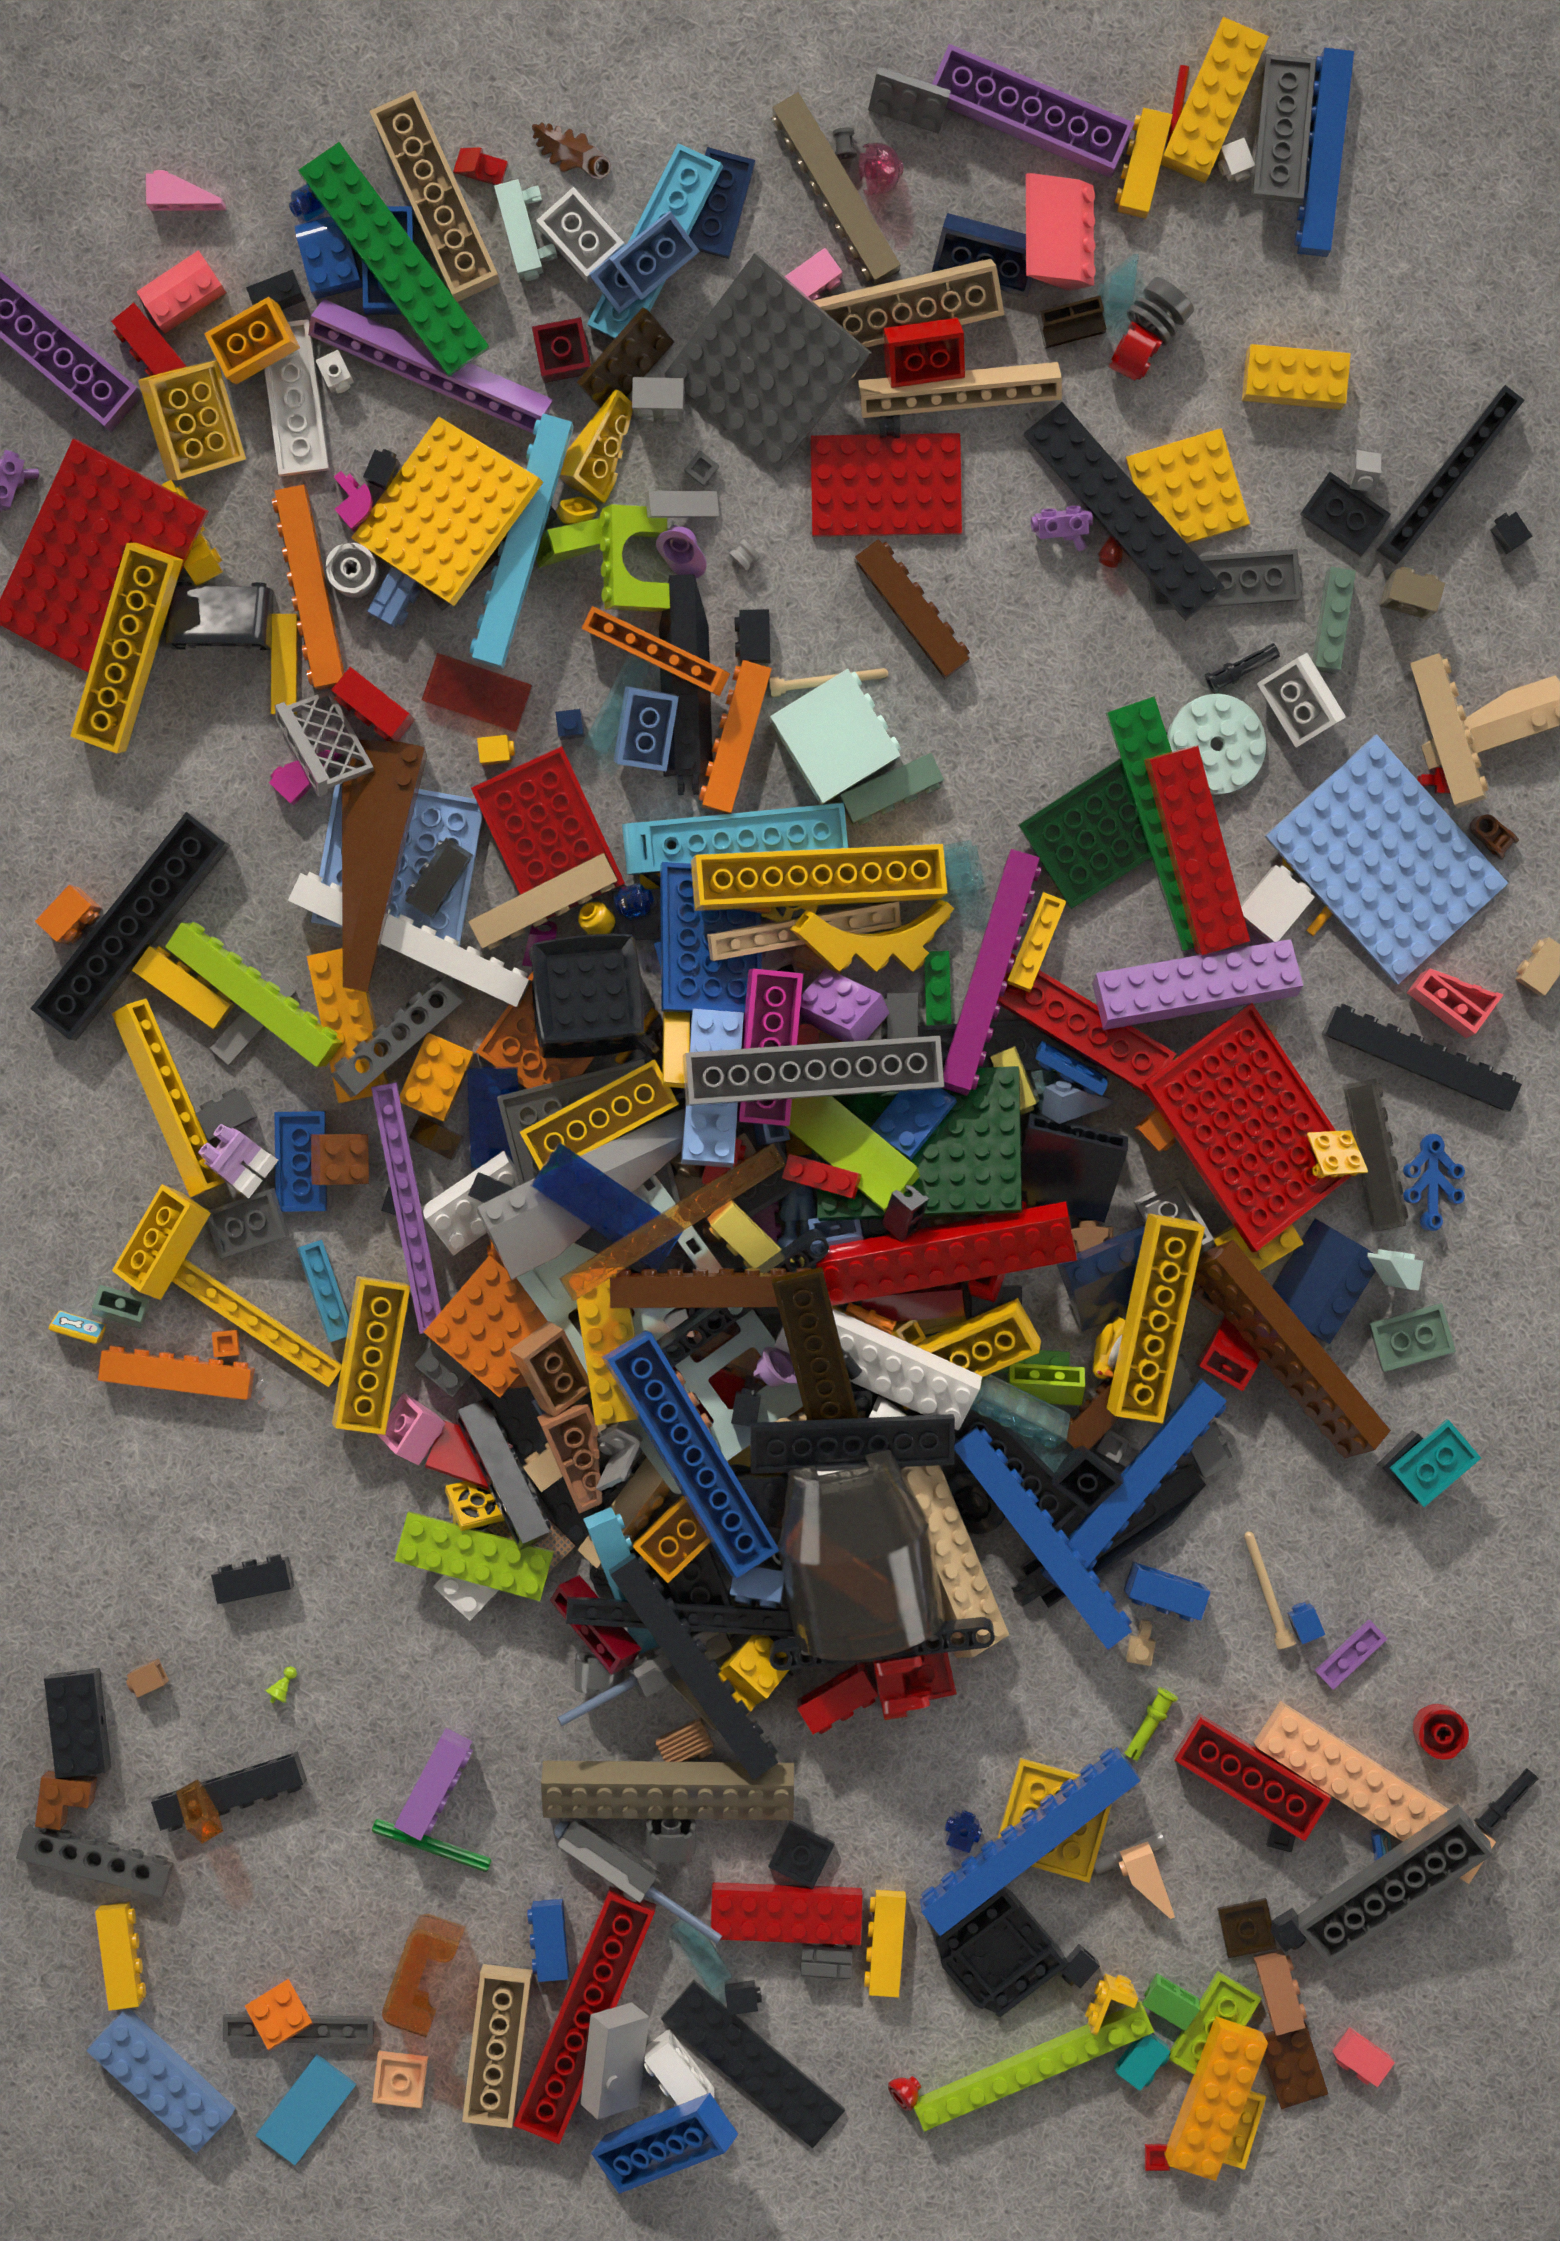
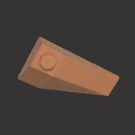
M588 1404L569 1406L556 1417L548 1413L538 1416V1421L578 1513L602 1504V1492L596 1489L601 1478L599 1471L598 1427L595 1425V1420Z

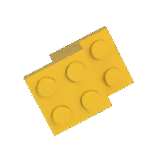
M751 1635L739 1650L732 1653L720 1667L722 1672L719 1675L723 1681L727 1679L736 1690L733 1695L738 1702L742 1699L750 1712L756 1704L769 1697L789 1671L776 1670L771 1666L769 1662L770 1647L774 1641L767 1635ZM778 1652L775 1654L779 1658L787 1656L783 1652Z

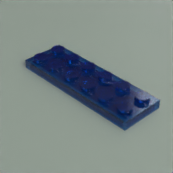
M561 1143L557 1144L530 1185L650 1269L659 1270L685 1230Z

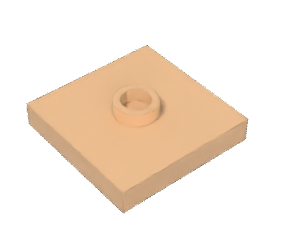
M379 2051L372 2103L422 2109L428 2056Z

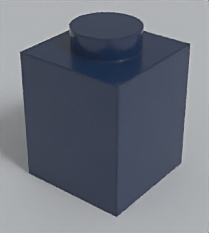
M581 709L555 712L560 740L585 737Z

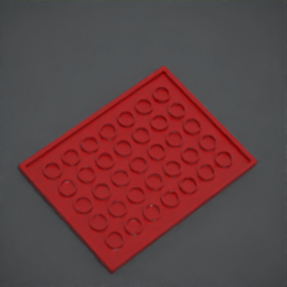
M72 439L0 598V625L89 673L126 543H138L182 559L181 573L209 511L83 442Z
M1253 1003L1243 1007L1141 1084L1252 1253L1265 1246L1351 1177V1175H1344L1343 1177H1331L1329 1175L1324 1178L1314 1176L1313 1167L1318 1164L1307 1133L1336 1130Z

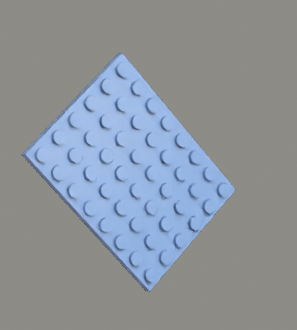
M1374 735L1264 836L1395 984L1402 982L1508 884L1378 735Z

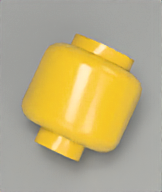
M599 901L590 902L581 908L578 922L588 935L610 934L615 925V916L605 904Z

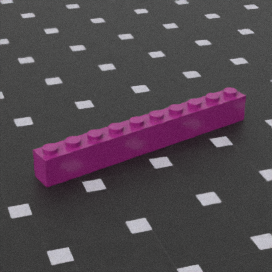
M1011 849L1007 856L943 1069L944 1087L942 1088L966 1096L971 1089H976L979 1075L975 1073L978 1065H983L986 1052L982 1051L985 1042H990L993 1028L989 1026L992 1019L996 1020L1000 1005L996 1004L999 995H1004L1007 982L1003 981L1005 973H1010L1014 959L1010 958L1012 949L1017 950L1021 936L1017 935L1019 926L1024 927L1028 913L1024 912L1026 903L1031 904L1035 890L1031 889L1033 880H1038L1042 867L1037 866L1039 857Z

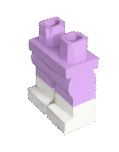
M220 1124L213 1134L221 1140L219 1145L214 1148L211 1144L206 1143L200 1149L199 1154L205 1160V1165L211 1168L241 1195L250 1198L263 1180L244 1167L242 1163L256 1174L265 1178L278 1159L263 1150L240 1131Z

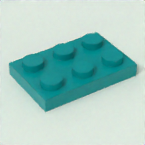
M1446 1419L1394 1463L1390 1469L1421 1506L1425 1507L1476 1464L1481 1457L1450 1420Z

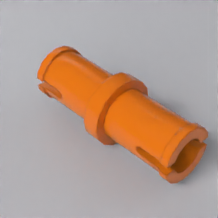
M851 1302L848 1304L845 1312L846 1315L892 1335L897 1322L876 1314V1311L873 1309L869 1311Z

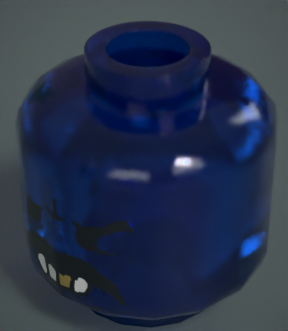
M307 184L292 191L289 208L295 217L299 216L304 221H310L325 212L324 207Z
M640 883L620 888L618 895L614 898L618 913L620 915L623 914L628 919L648 914L650 904L654 903L651 890H646Z

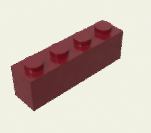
M963 1281L862 1300V1308L869 1311L873 1309L876 1311V1314L893 1321L965 1316Z
M578 1575L558 1585L550 1601L566 1620L567 1597H599L585 1580ZM570 1624L611 1675L631 1665L642 1650L624 1627Z

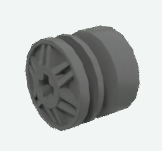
M1154 277L1143 291L1145 299L1142 297L1137 298L1126 314L1131 322L1133 321L1159 336L1158 339L1162 340L1161 345L1166 346L1170 342L1171 336H1174L1178 331L1175 324L1183 325L1194 312V307L1177 287L1165 279Z

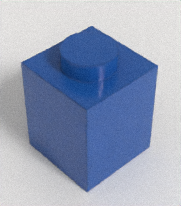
M1306 1602L1296 1604L1292 1607L1293 1611L1287 1613L1297 1638L1302 1644L1326 1635L1316 1610L1311 1604L1306 1605Z

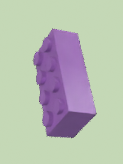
M445 1728L394 1825L395 1828L420 1841L424 1834L429 1836L439 1817L435 1815V1812H442L450 1796L446 1792L447 1789L453 1791L462 1773L458 1768H465L473 1752L469 1748L472 1743L471 1740Z

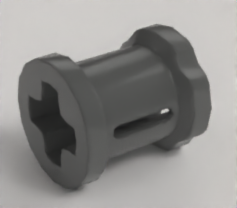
M846 127L833 130V137L836 140L835 154L839 160L851 159L857 156L853 146V136L855 134L853 128Z

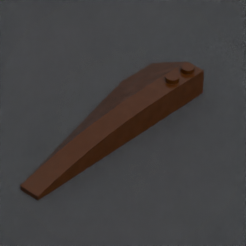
M358 739L371 761L374 771L342 783L343 988L368 993L427 760V753L425 747L398 741ZM353 757L349 763V766L354 768L365 766L362 760Z

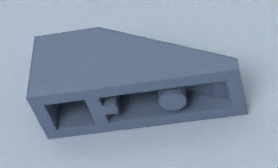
M1057 1081L1055 1084L1045 1087L1042 1114L1060 1124L1111 1106L1114 1100L1104 1094L1102 1096L1098 1093L1096 1095L1089 1094L1082 1089L1083 1086L1067 1081Z

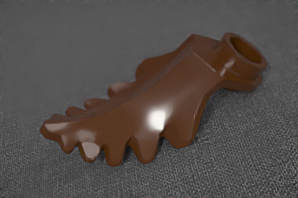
M543 122L539 125H532V130L534 131L533 138H538L536 146H544L541 150L542 155L552 153L549 159L551 164L561 161L560 171L566 172L578 167L594 179H603L610 173L611 163L609 159L595 146L589 144L586 134L580 133L574 138L572 129H568L562 134L560 126H556L555 130H553V126L550 123L546 127ZM598 162L599 168L596 170V164Z

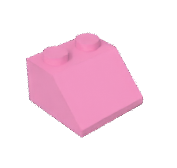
M403 1392L388 1416L385 1435H377L396 1455L420 1465L423 1458L428 1455L430 1447L441 1434L446 1423L436 1413Z

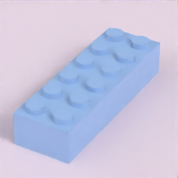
M693 1009L689 1052L741 1049L744 1013ZM685 1101L681 1164L732 1168L734 1164L738 1103L686 1106Z

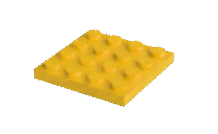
M1222 428L1125 458L1132 482L1187 544L1250 525Z
M1020 1758L997 1839L1001 1837L1000 1833L1006 1827L1017 1825L1024 1813L1031 1809L1035 1811L1041 1806L1040 1802L1050 1794L1054 1796L1061 1790L1060 1786L1069 1779L1075 1780L1080 1774ZM1112 1804L1031 1867L1090 1883Z

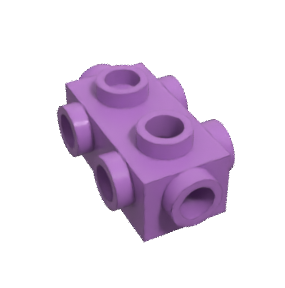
M4 450V454L0 458V513L2 510L6 511L11 507L17 486H23L24 479H39L38 469H23L25 460L19 459L17 453L9 450Z
M1069 506L1064 511L1048 508L1041 510V513H1036L1034 517H1031L1032 532H1035L1039 539L1063 537L1064 540H1073L1078 551H1082L1087 547L1082 535L1089 534V526L1093 524L1091 511H1085L1080 506Z

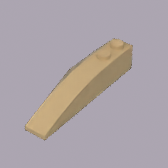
M1556 675L1509 690L1469 715L1466 720H1463L1465 729L1471 730L1474 743L1470 744L1472 752L1481 753L1560 727V681ZM1433 738L1421 746L1428 770L1442 766Z

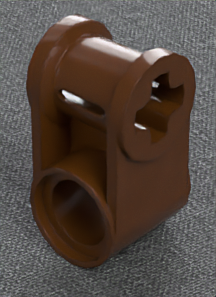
M1492 815L1477 816L1470 823L1471 833L1495 857L1501 860L1505 857L1504 853L1512 844H1517L1519 838L1511 830L1502 825ZM1481 820H1485L1488 823L1489 827L1486 833L1482 832L1479 828Z

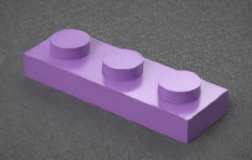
M1368 1619L1321 1663L1315 1671L1334 1690L1388 1638Z

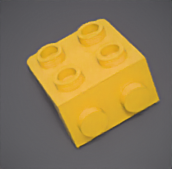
M1105 1974L1103 1980H1098L1094 1990V1994L1097 1996L1094 2003H1089L1085 2017L1088 2018L1087 2021L1091 2034H1098L1111 1999L1135 2008L1138 1997L1130 1979L1122 1975L1113 1977Z

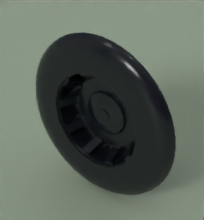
M970 1470L954 1473L946 1479L968 1533L984 1534L995 1530L1001 1525L1005 1515Z

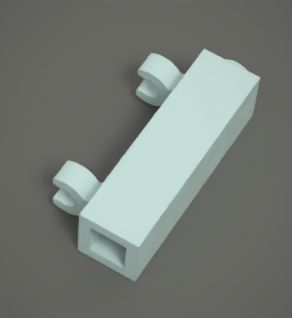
M518 179L495 185L519 279L524 278L525 281L535 280L539 277V274L544 273L541 265L542 261L558 258L554 244L537 249L525 204L542 200L539 186H533L522 191Z

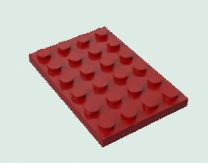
M960 433L900 434V438H894L893 436L880 438V434L811 435L812 537L962 535Z
M562 746L471 787L520 895L603 853L617 878V881L613 883L615 886L613 889L625 884ZM598 890L592 893V899L601 895V892ZM576 901L568 906L571 909L579 904ZM555 912L546 916V918L549 919L556 916Z

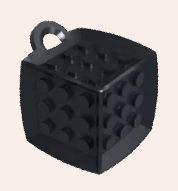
M631 934L581 935L533 944L529 950V956L533 971V1010L540 1056L543 1058H583L640 1049L654 1059L660 1057L662 1054L661 1049L644 1032L642 980L635 938Z

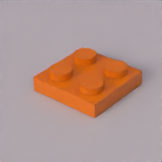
M289 1979L245 2005L250 2018L269 2051L313 2024Z

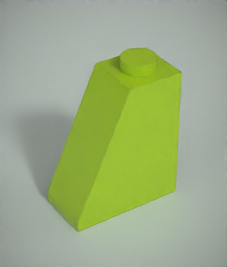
M599 518L546 530L542 535L536 556L538 567H545L600 549L602 527L600 526Z

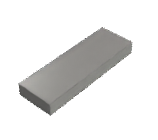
M648 491L645 493L648 518L719 517L717 491Z

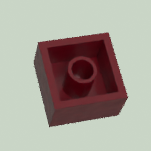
M581 317L532 326L543 383L582 376L589 369L591 363Z

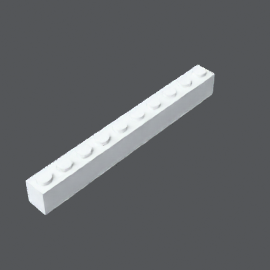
M309 872L307 876L300 873L288 901L342 925V887L333 882L330 886L321 883L323 878ZM389 909L380 944L519 1008L531 980L526 978L528 973L515 967L512 971L503 968L504 962L494 957H491L488 961L480 957L481 951L468 946L467 950L458 947L459 941L449 936H445L443 940L435 936L436 930L425 925L421 929L412 925L414 920L401 914L399 918L390 915L391 909Z

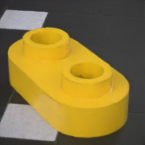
M583 497L561 500L556 509L560 521L569 525L592 520L597 512L596 505Z

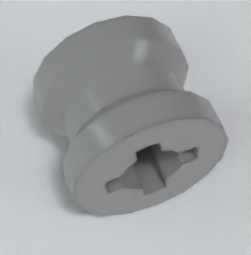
M744 539L739 542V547L736 550L729 552L730 557L744 571L750 568L752 561H757L760 558L757 551Z

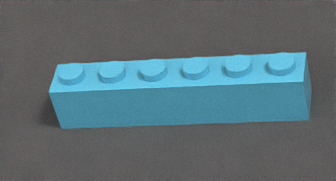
M612 1507L583 1520L614 1598L627 1600L610 1576L609 1569L630 1556V1550L634 1548L629 1536H624L621 1529L626 1527L621 1515H615ZM626 1627L630 1636L642 1649L639 1654L659 1646L647 1628Z

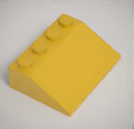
M217 360L138 380L167 479L181 480L246 459Z

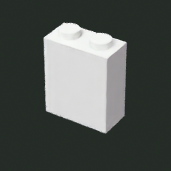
M1277 865L1273 866L1241 904L1245 922L1270 943L1278 942L1314 899V896L1311 894L1312 889L1301 881L1297 883L1291 878L1293 874L1282 865L1280 867Z

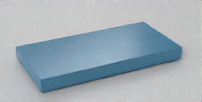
M316 2054L255 2136L296 2165L356 2086V2083Z

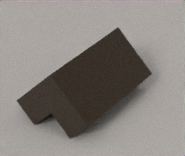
M1101 295L1040 311L1037 320L1045 349L1106 333L1107 328L1103 317L1104 306Z

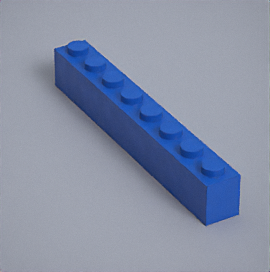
M1324 47L1321 55L1316 57L1315 72H1318V80L1314 81L1313 88L1315 105L1312 106L1311 110L1312 131L1309 133L1308 146L1310 148L1309 156H1307L1303 205H1299L1297 212V221H1301L1300 230H1296L1294 245L1298 246L1297 254L1327 257L1331 252L1354 51Z

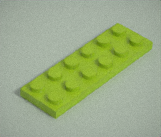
M408 1511L394 1561L540 1601L554 1551L533 1545L519 1550L512 1539L475 1529L461 1531L457 1524Z

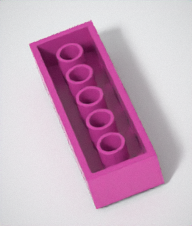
M762 969L749 970L742 1049L797 1045L803 982L802 973ZM792 1099L738 1102L737 1122L789 1126Z

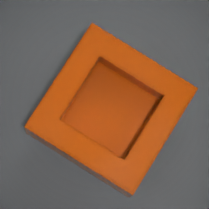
M238 1329L211 1332L214 1357L240 1355Z

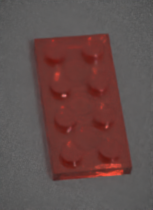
M437 653L421 700L517 733L533 685Z

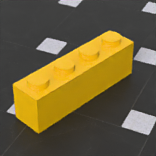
M1143 107L1141 115L1135 116L1132 130L1137 132L1135 140L1130 139L1126 154L1131 156L1129 164L1124 163L1120 179L1125 181L1123 189L1118 188L1114 202L1119 204L1117 212L1144 219L1147 218L1173 114Z
M149 946L132 971L208 1026L218 1030L235 1006L230 1002L231 999L220 990L216 992L210 988L211 983L201 975L196 978L189 973L191 968L179 960L175 963L169 958L171 953L161 946L157 948Z
M875 1889V1897H870L869 1912H874L873 1922H868V1937H872L871 1947L867 1946L866 1962H870V1972L865 1971L864 1987H868L870 1996L899 1998L906 1893L904 1891Z
M130 1901L100 1905L95 1911L108 2010L139 2007L143 1998L146 1997V1986L144 1982L141 1983L140 1979L143 1963L142 1959L137 1957L136 1949L139 1948L138 1933H134L133 1924L136 1923L135 1909H131Z

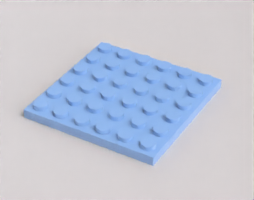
M342 783L334 788L319 876L323 878L321 883L330 886L333 882L342 887ZM419 789L389 907L391 909L390 915L399 918L401 914L414 920L412 925L421 929L425 925L437 931L435 936L443 940L445 936H449L459 941L458 947L461 945L483 819L482 811L476 799ZM314 912L312 913V923L342 928V925Z

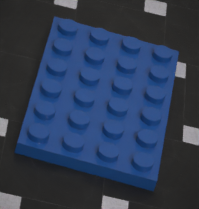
M662 862L660 864L661 1011L692 1013L693 1009L742 1012L745 1015L748 972L750 969H762V952L712 961L710 960L707 935L761 925V913L739 909L695 911L691 863Z

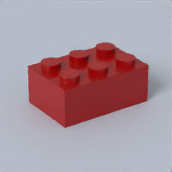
M958 318L883 328L885 371L891 388L965 378L964 331Z
M352 667L348 668L332 689L336 694L334 699L349 712L352 708L356 710L354 715L368 727L371 724L375 725L374 731L386 741L391 739L399 741L415 721L409 712Z
M859 1662L797 1699V1709L813 1735L817 1732L823 1734L833 1727L832 1723L839 1719L845 1721L854 1715L853 1711L862 1706L864 1709L872 1705L878 1696L877 1687L863 1663Z

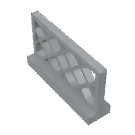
M331 690L286 706L285 702L275 705L276 720L318 797L327 794V789L374 771L371 761L338 702L334 699L335 697ZM329 700L332 705L329 711L316 708L318 703ZM302 709L308 711L309 714L307 719L304 720L297 718L293 712ZM313 714L326 717L324 724L319 725L310 722ZM330 719L342 723L340 731L327 727ZM307 728L320 731L317 740L305 735ZM324 733L337 736L334 745L321 741ZM341 738L352 741L351 750L338 747ZM318 747L331 751L328 759L316 755ZM335 752L348 756L345 764L332 761ZM353 757L362 760L365 766L354 768L349 766V763ZM330 766L342 771L339 776L330 779L326 773L328 767Z

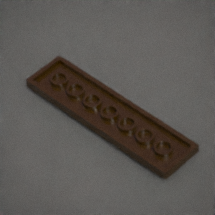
M822 1267L773 1278L772 1285L806 1420L859 1418Z

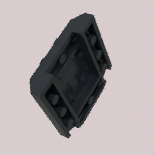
M1005 1886L943 1935L936 1938L942 1968L974 2006L980 2009L986 2008L994 2012L998 2017H1002L1068 1966V1961L1058 1945L1014 1893Z

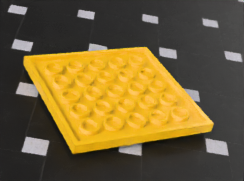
M438 416L394 477L391 484L373 506L369 517L358 527L351 538L446 602L455 606L541 487L543 481Z

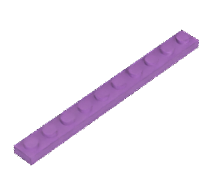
M397 1082L374 1086L371 1089L419 1333L423 1334L425 1329L442 1310Z

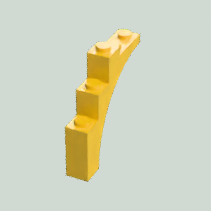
M938 899L925 913L908 924L890 931L874 934L852 933L837 929L826 923L815 913L806 910L790 930L829 967L839 972L851 964L853 956L868 969L876 972L887 965L890 956L904 969L914 972V970L919 969L924 964L925 957L929 954L923 948V945L929 943L939 926L944 925L950 919V913L954 908L948 902Z

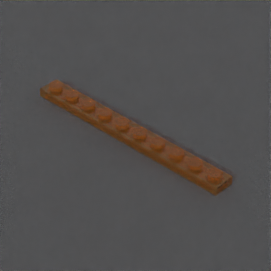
M770 1143L563 1275L559 1280L571 1300H577L786 1165L775 1145Z

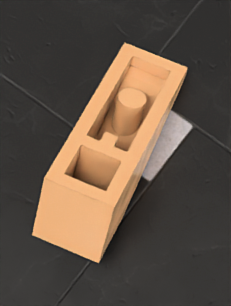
M1148 1841L1120 1851L1123 1861L1118 1863L1123 1877L1128 1876L1132 1885L1170 1919L1175 1918Z

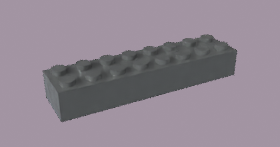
M1457 1804L1298 1914V1928L1331 1966L1492 1856L1490 1841L1460 1805Z

